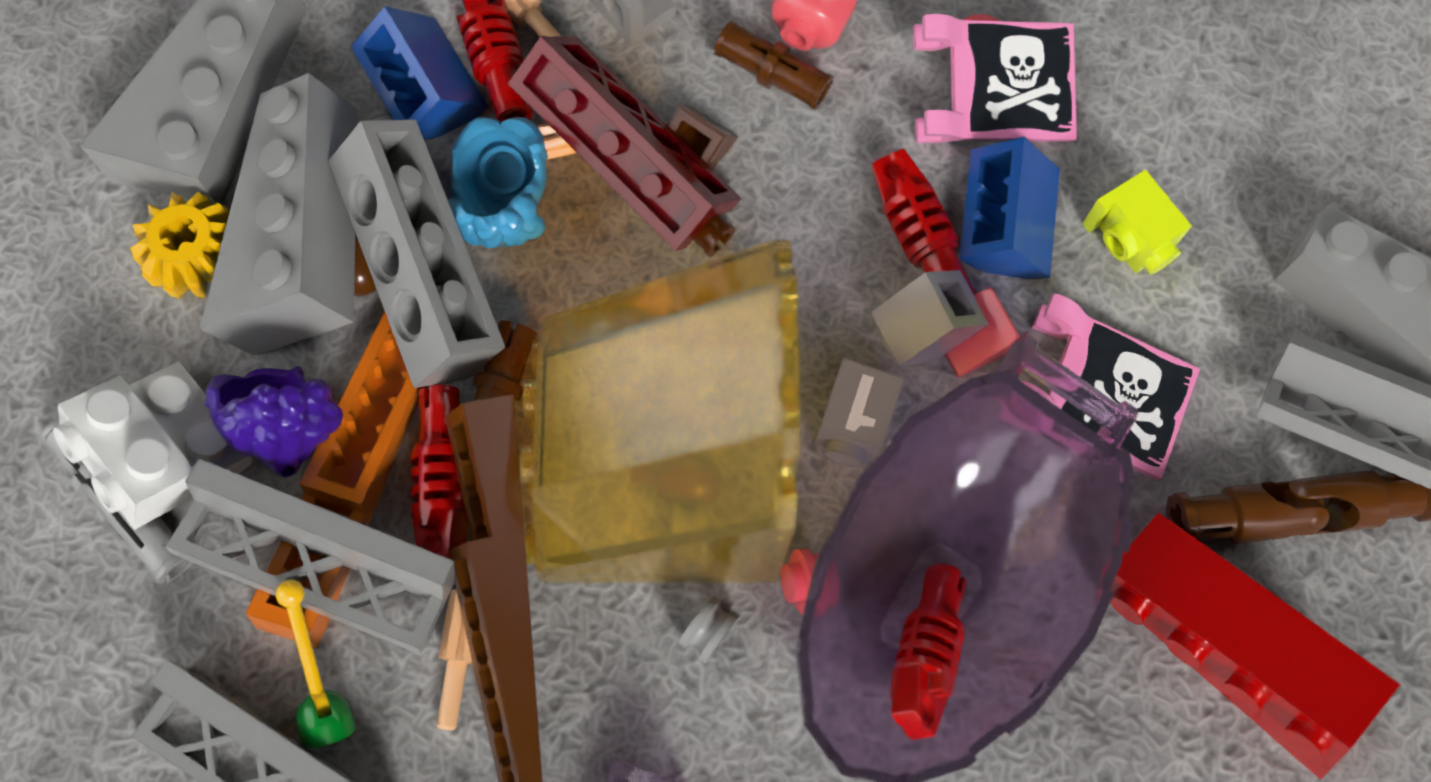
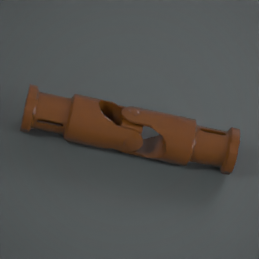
M1373 470L1299 478L1286 482L1275 483L1271 481L1227 486L1221 490L1220 494L1190 497L1186 492H1178L1169 495L1166 504L1167 519L1200 542L1228 539L1232 544L1284 539L1296 535H1314L1382 527L1390 519L1413 517L1418 522L1430 521L1431 489L1395 474L1379 475ZM1330 497L1327 505L1324 507L1323 498Z

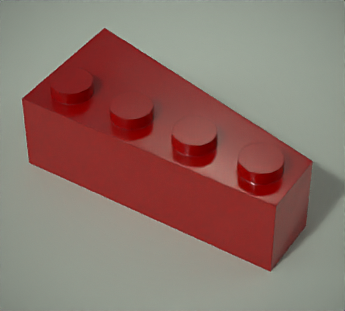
M1159 512L1109 569L1104 591L1110 595L1109 602L1112 607L1128 621L1136 625L1143 624L1166 644L1167 648L1179 660L1196 670L1320 780L1351 750L1401 685Z

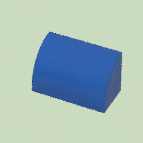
M384 6L351 46L392 119L416 120L424 140L438 138L476 119L489 107L434 17Z
M1025 137L971 149L959 259L985 273L1022 279L1050 278L1060 168Z

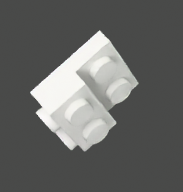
M179 361L130 385L119 375L58 404L59 426L53 428V433L61 451L70 462L75 464L82 461L93 475L91 479L92 486L102 505L112 514L120 510L134 530L193 498L185 481L198 459L237 474L249 467L253 457L237 452L220 436L212 421L209 408L204 405L207 399L206 394Z

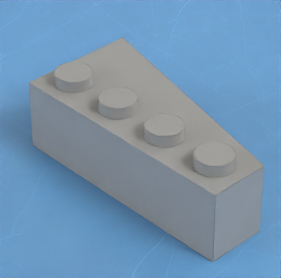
M197 0L80 147L108 179L170 196L171 192L181 195L184 200L188 201L198 191L202 195L207 196L213 205L217 203L222 205L246 150L260 94L272 89L307 9L304 1Z
M310 73L260 94L199 328L251 355L264 354L354 323L355 231L328 160L357 126L358 110Z
M1328 204L1298 234L1275 281L1336 333L1342 331L1366 352L1363 356L1368 361L1431 385V258Z

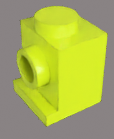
M1146 169L1097 199L1082 223L1089 233L1098 227L1101 229L1105 246L1114 258L1119 261H1126L1135 273L1145 268L1150 275L1162 270L1181 254L1176 245L1192 227Z

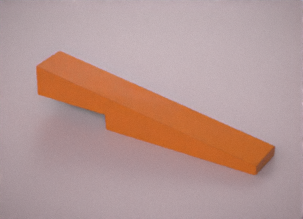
M385 311L338 404L343 413L341 425L336 431L330 433L329 439L318 445L299 483L304 493L301 500L366 526L371 521L419 404L418 390L425 388L413 387ZM281 541L266 572L277 576L304 566L298 548ZM307 551L311 563L323 559V557ZM340 566L316 575L323 596L338 601L351 568ZM309 579L300 581L304 588L313 591ZM257 589L245 613L257 629L295 641L287 608L277 601L276 596ZM302 607L312 647L318 649L330 618Z

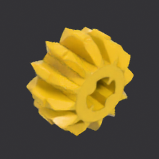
M198 191L188 202L181 195L171 192L169 207L161 210L160 207L148 204V213L152 218L151 221L148 223L132 224L134 235L140 240V242L130 248L132 257L142 267V276L151 286L163 287L171 297L179 300L189 289L196 297L205 299L208 288L207 282L213 278L230 211L220 203L213 205L207 196L202 195Z

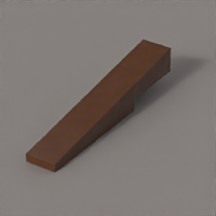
M514 394L464 402L445 416L472 541L448 550L450 560L454 561V581L498 781L543 782Z

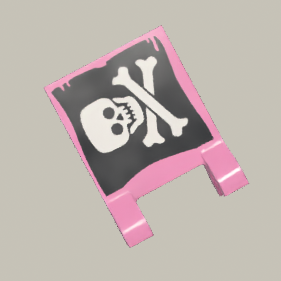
M926 14L922 17V24H915L913 26L914 50L935 51L950 48L952 111L927 110L924 112V118L918 117L915 119V143L1008 141L1025 137L1030 142H1070L1077 140L1074 23L960 20L944 14Z
M1054 293L1050 297L1048 305L1042 304L1039 307L1031 327L1057 339L1067 340L1048 393L1031 383L1020 380L1017 382L1014 391L1011 389L1006 391L998 414L1024 425L1046 429L1127 468L1156 480L1162 479L1200 368L1089 317L1076 302L1063 295Z

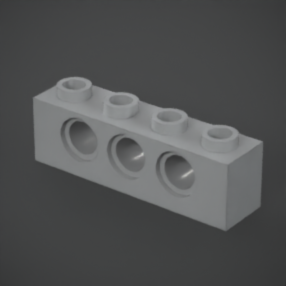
M416 120L360 121L328 162L414 388L466 380L504 349L505 345Z

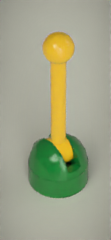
M290 579L279 584L276 589V599L282 606L287 608L310 695L305 697L299 705L296 713V727L302 747L318 748L347 738L356 731V724L347 699L339 692L324 690L300 604L304 598L305 591L300 582Z

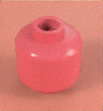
M773 0L771 15L780 30L782 39L793 48L804 51L811 48H828L840 39L855 10L857 0Z

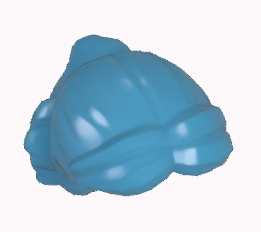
M489 117L476 118L468 123L452 147L450 188L452 198L448 202L462 238L468 244L473 246L482 245L487 248L520 246L528 240L538 239L545 232L546 223L543 217L537 213V206L542 199L546 187V160L548 154L540 129L527 118L513 117L503 122Z

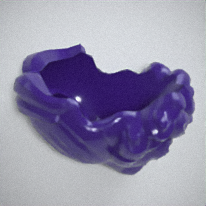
M296 366L291 370L275 368L255 369L244 377L220 374L208 383L207 399L204 402L205 407L210 410L215 428L232 448L243 455L258 458L263 465L283 478L297 473L300 465L311 456L315 447L329 439L330 433L339 428L343 418L341 408L332 399L331 387L322 379H312L306 382L304 372L300 366Z

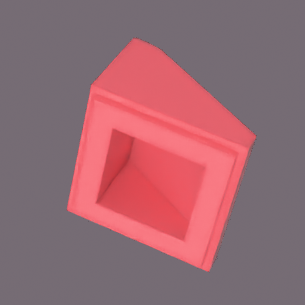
M991 287L974 295L989 325L945 354L957 378L1011 354L1020 341L1016 328Z

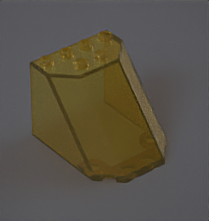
M772 240L545 317L541 338L533 340L532 369L533 376H536V379H525L523 385V414L525 419H530V434L533 437V443H522L520 455L521 483L527 484L528 499L532 500L533 525H527L525 532L527 565H536V572L542 583L777 582L796 528L797 459H799L800 447L797 277L795 268H792L790 240Z

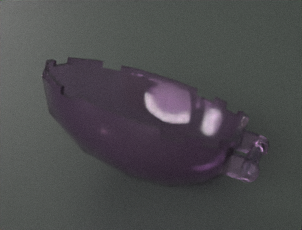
M1024 332L1013 343L994 373L970 378L909 417L853 484L814 564L795 650L803 723L836 770L843 776L855 779L862 778L874 782H924L969 767L978 760L975 755L1002 734H1011L1036 715L1094 640L1114 595L1110 588L1120 568L1123 552H1129L1133 525V520L1128 518L1132 490L1130 480L1135 479L1130 452L1120 447L1133 426L1138 416V409L1127 401H1123L1120 404L1116 403L1037 347L1039 339L1029 332ZM1025 371L1102 425L1097 434L1020 381L1018 377L1021 372ZM934 564H949L961 571L960 577H965L967 583L958 615L965 630V636L954 691L947 700L936 735L930 738L911 740L904 733V729L896 724L891 716L892 700L890 699L892 670L901 634L903 633L905 618L919 606L925 571Z

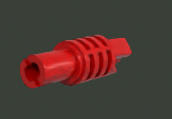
M463 0L466 13L456 16L474 77L480 84L487 87L497 120L503 122L513 117H523L531 121L533 115L530 106L508 85L524 61V57L506 2L504 0H497L495 2H492V0Z
M903 148L873 162L872 171L882 200L883 211L908 262L916 268L922 267L924 273L960 270L973 295L978 293L973 288L955 252L958 247L957 241L959 238L932 185L907 151Z
M438 384L429 386V389L421 388L418 390L420 409L419 442L414 445V449L410 452V462L415 466L410 470V479L415 483L411 487V499L416 501V503L411 505V517L416 546L450 559L448 550L467 542L468 519L445 416L460 405V390L455 386Z
M934 564L925 571L920 603L905 618L903 633L901 634L892 670L890 699L892 700L891 716L896 724L904 729V733L911 740L930 738L936 735L947 700L954 691L965 636V630L958 615L967 583L965 577H960L961 571L949 564Z

